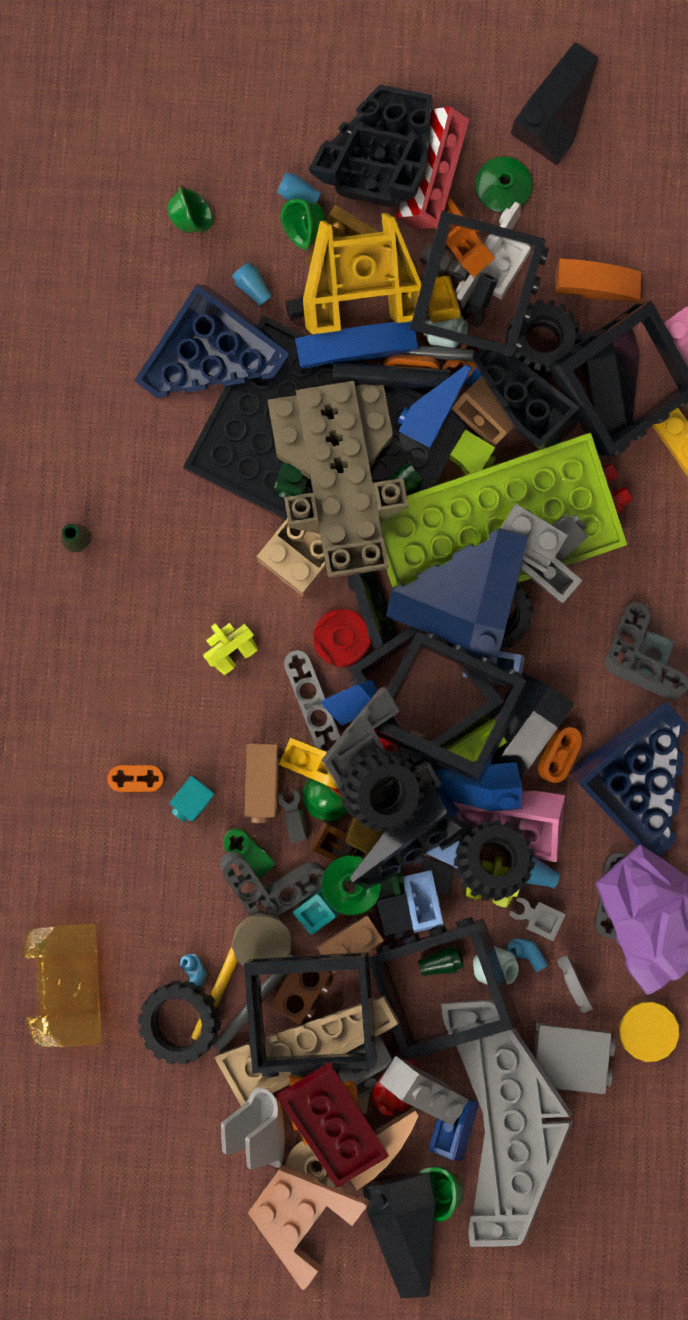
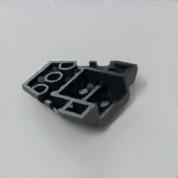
M379 85L356 109L358 115L349 124L344 121L338 127L340 133L331 143L326 140L320 146L309 167L310 173L323 183L334 185L336 192L342 197L395 208L400 200L406 202L415 197L427 171L433 104L432 95Z

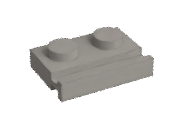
M517 504L513 506L501 526V529L529 535L523 561L543 573H546L550 563L554 560L568 537L567 534Z

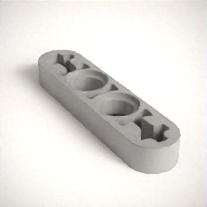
M292 651L285 658V670L317 749L322 750L321 746L325 744L322 735L316 738L315 732L324 731L332 726L334 732H328L330 740L337 741L340 735L332 715L321 704L325 697L309 657L303 651ZM297 656L299 660L304 659L306 661L302 665L304 675L310 672L311 678H303L297 683L294 682L293 678H299V675L295 668L290 669L289 667L293 663V657ZM305 683L313 684L317 690L315 697L309 700L302 698L299 692L300 687ZM316 710H322L327 715V722L321 727L314 726L310 721L311 714Z

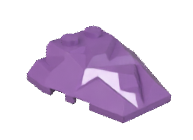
M638 845L601 876L595 884L607 917L611 918L617 935L614 936L617 944L621 945L626 962L624 963L627 971L644 993L649 995L662 988L670 980L675 981L681 978L688 971V876L644 846Z

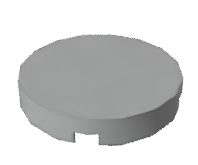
M568 954L558 958V966L565 974L566 984L576 1004L579 1005L581 1013L592 1010L591 1001Z

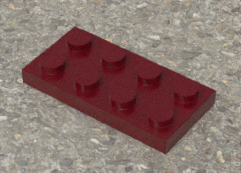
M331 1062L277 1094L280 1103L337 1188L389 1157L385 1146Z

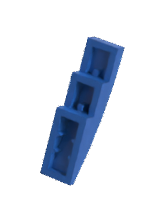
M412 321L341 329V331L295 338L300 367L305 369L331 363L333 366V362L347 363L360 359L362 362L394 354L419 350L416 333L410 330Z

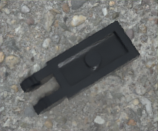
M373 571L347 575L349 588L355 592L359 610L365 620L368 636L373 643L374 649L379 648L398 636L392 618L386 616L388 606L381 586H379Z

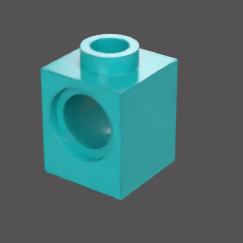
M191 775L169 804L174 807L171 813L184 823L188 819L191 822H195L216 794Z

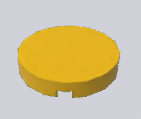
M653 1001L639 1002L630 1006L623 1015L619 1024V1038L624 1049L634 1058L644 1062H657L668 1057L675 1049L679 1039V1025L674 1014L665 1006Z

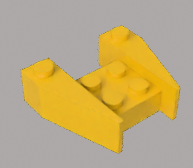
M382 213L383 232L333 238L332 225L326 221H320L303 296L305 327L311 334L341 331L338 301L388 295L391 319L397 323L412 321L422 284L393 216Z

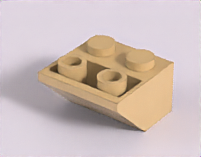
M288 518L257 555L259 563L302 597L305 596L326 568L320 534L289 528Z

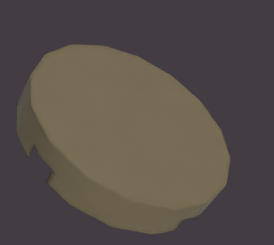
M257 913L245 918L236 927L232 949L237 961L244 967V963L249 959L287 957L291 950V936L286 924L279 917Z

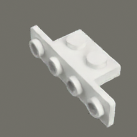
M514 202L511 209L506 208L499 220L500 227L512 230L521 215V205ZM489 235L485 244L496 259L475 277L469 275L466 281L462 280L455 291L459 308L463 309L480 273H487L499 280L493 295L502 300L531 253V247Z

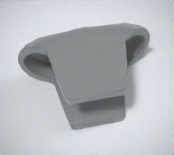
M255 1088L250 1094L247 1103L221 1123L222 1152L224 1154L230 1155L246 1149V1163L249 1169L254 1170L268 1164L280 1168L285 1152V1126L282 1105L272 1092L263 1088Z

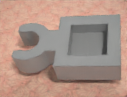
M516 897L515 900L523 904L524 910L520 914L510 911L509 915L516 920H529L525 927L526 929L554 941L566 914L537 901L533 909L526 899Z

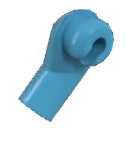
M516 938L507 945V951L513 953L515 958L528 959L536 972L549 965L534 941Z
M195 954L184 955L180 960L181 968L185 969L190 978L189 981L193 982L194 986L198 987L200 985L203 987L207 971L201 959Z

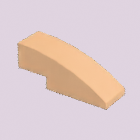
M414 1106L374 1130L385 1146L389 1157L351 1179L357 1191L387 1167L401 1150L418 1118V1112Z

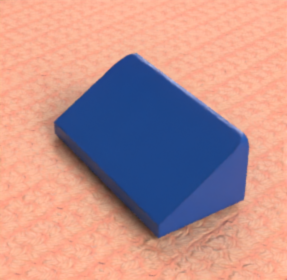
M370 680L322 700L321 704L342 726L352 722L376 694L377 690L373 680Z
M468 1099L462 1114L453 1125L437 1118L428 1150L453 1161L463 1160L479 1102Z

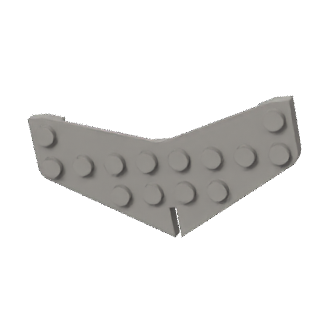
M493 1000L447 1002L441 1004L443 1020L447 1030L499 1016ZM514 1028L457 1045L483 1112L485 1127L474 1211L470 1217L468 1230L470 1247L517 1246L527 1238L573 1121L546 1122L545 1118L570 1117L572 1113Z

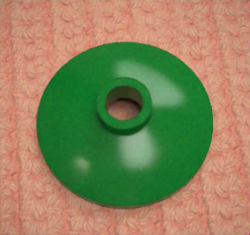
M496 157L487 161L478 171L475 180V190L479 200L485 207L492 211L503 213L506 208L511 209L514 202L519 203L521 207L527 202L532 190V179L528 169L520 161L511 157ZM502 177H506L509 179L510 183L507 185H503L500 183L499 179Z
M343 856L334 860L326 868L321 881L322 894L327 904L335 911L344 915H359L368 911L376 903L380 895L381 883L368 890L352 883L350 877L364 860L358 856ZM348 882L352 883L355 886V891L347 892L344 885Z

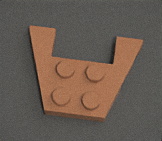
M282 1165L248 1214L299 1287L305 1290L322 1266L298 1247L300 1241L326 1207H329L353 1226L370 1201L362 1196L356 1198L346 1194V1190L342 1188H337L336 1186L331 1188L321 1184L317 1178Z

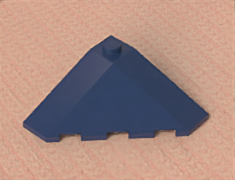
M196 284L134 381L156 398L169 396L170 392L184 390L185 393L206 390L208 386L223 383V386L246 383V379L262 377L263 380L276 377L291 353L207 285Z
M498 528L489 533L490 539L477 546L471 543L453 553V559L441 566L435 563L417 574L418 579L406 586L401 582L392 588L386 616L426 633H432L467 650L498 657L529 535Z
M667 702L597 748L569 772L588 795L637 846L642 845L659 857L675 844L676 832L671 830L673 815H678L680 792L675 791L676 775H682L684 753L679 751L680 735H686L687 725Z

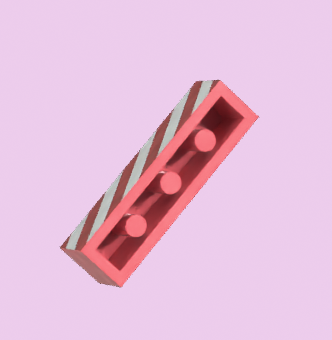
M451 106L432 109L426 175L416 196L406 202L401 201L396 218L415 230L437 228L441 212L445 209L469 123L467 117Z

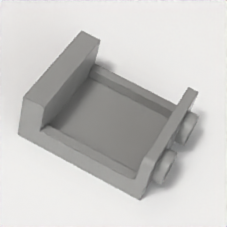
M536 1022L533 1056L555 1089L605 1094L606 1086L610 1087L612 1082V1069L608 1068L609 1056L613 1057L615 1052V1039L611 1038V1033L607 1030H587Z

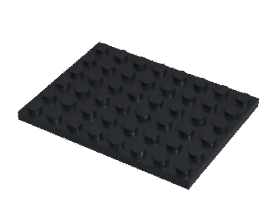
M262 315L257 325L287 349L291 355L275 378L264 380L262 377L246 379V383L224 387L183 469L286 520L285 501L278 498L279 494L274 493V485L277 482L283 461L278 459L276 454L268 400L296 396V390L337 383H332L333 366L331 363L305 369L300 367L295 338L304 337V335ZM356 361L347 362L350 364H360ZM384 386L393 439L386 448H383L370 468L372 482L387 481L402 464L405 467L411 463L423 483L418 486L419 489L406 494V496L434 487L467 423L451 409L437 438L429 448L399 432L401 424L397 423L404 408L410 409L412 404L424 395L410 388ZM333 414L326 415L328 420L334 419ZM337 440L330 441L333 446L339 445ZM342 467L335 468L337 473L344 472ZM311 479L308 480L304 494L313 493Z

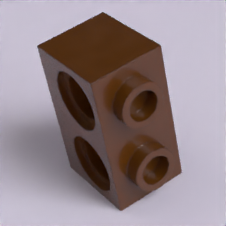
M331 971L318 972L320 978L314 985H308L303 981V973H288L269 1007L301 1025L304 1019L309 1022L318 1007L314 1004V1001L319 993L325 995L333 982L329 978ZM298 995L303 999L304 1005L300 1010L294 1011L287 1006V999L290 996Z

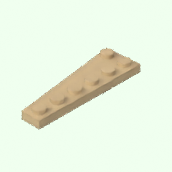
M385 995L372 1000L376 1037L398 1025L399 1020ZM359 1004L265 1037L266 1057L344 1054L364 1043L362 1006ZM250 1042L221 1052L214 1057L241 1107L247 1103L250 1094L255 1088H263L274 1093L289 1085L288 1076L291 1075V1072H279V1076L270 1078L269 1076H262L261 1073L252 1074Z

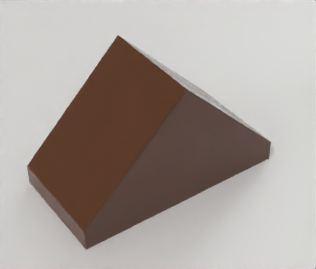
M323 822L310 847L311 850L332 861L343 856H358L360 852L359 849L345 842L346 833Z

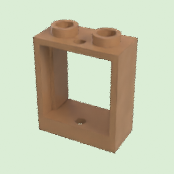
M247 744L244 817H251V823H270V817H277L278 745Z

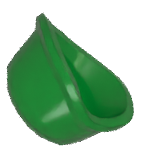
M180 185L178 191L167 203V213L171 222L182 232L189 234L193 232L204 233L213 224L214 215L209 204L199 193Z
M304 199L287 201L280 214L281 225L285 233L297 247L303 250L309 249L311 244L316 242L320 221L327 222L322 207L316 202Z
M308 778L303 788L302 797L306 809L312 816L320 820L330 821L338 819L348 812V809L342 803L343 798L337 795L325 784Z
M426 1168L419 1173H432L437 1197V1212L434 1214V1221H445L452 1216L463 1201L464 1189L462 1182L455 1173L444 1168Z

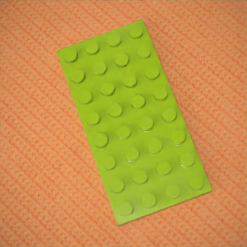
M591 433L408 495V508L380 523L389 569L386 570L392 588L401 582L406 586L418 579L417 574L435 563L441 566L453 559V553L473 543L477 546L490 539L489 533L501 528L515 504L550 525L555 523L564 514H569L571 517L576 515L587 528L584 532L588 538L560 561L565 566L627 545ZM521 569L517 580L518 583L530 579Z

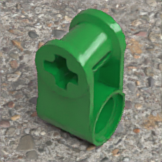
M232 828L224 835L223 845L227 853L233 851L241 853L259 879L276 865L259 844L257 845L243 829ZM234 835L236 838L242 836L244 838L241 849L237 846L234 848L230 847L231 836Z

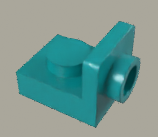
M322 889L293 911L294 915L311 935L339 914V912L327 904L323 897Z

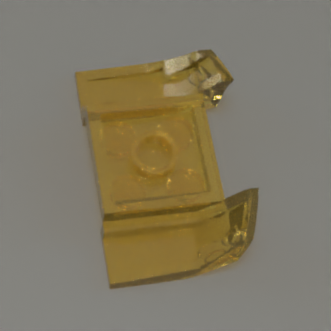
M95 923L51 926L30 930L26 933L22 957L36 958L39 1016H25L32 1041L37 1046L46 1047L102 1044Z

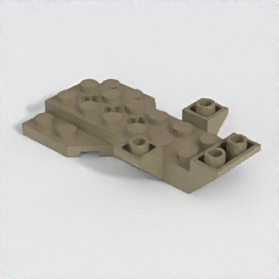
M354 381L300 389L296 390V396L268 400L277 458L286 464H291L299 469L301 474L311 479L313 493L284 497L289 528L320 534L328 578L389 569L380 523L407 509L408 501L403 478L376 483L372 482L370 468L383 448H386L393 439L384 385L355 386ZM333 414L334 419L328 420L326 415ZM337 440L339 445L333 446L330 441ZM342 467L344 472L337 473L335 468Z

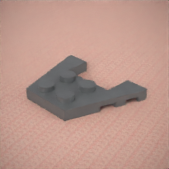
M384 687L376 692L321 759L338 790L344 787L340 779L342 775L346 776L348 773L345 770L348 764L352 766L355 763L354 757L357 755L364 757V751L371 750L374 753L376 748L385 750L374 728L400 711L388 690ZM426 760L414 767L420 773L418 777L423 780L424 786L420 787V790L429 787L431 784L437 788L442 785L430 763ZM392 776L383 777L373 785L370 791L371 804L380 803L390 795L393 788Z

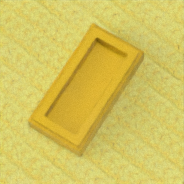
M450 276L437 277L428 308L432 323L460 318V308Z

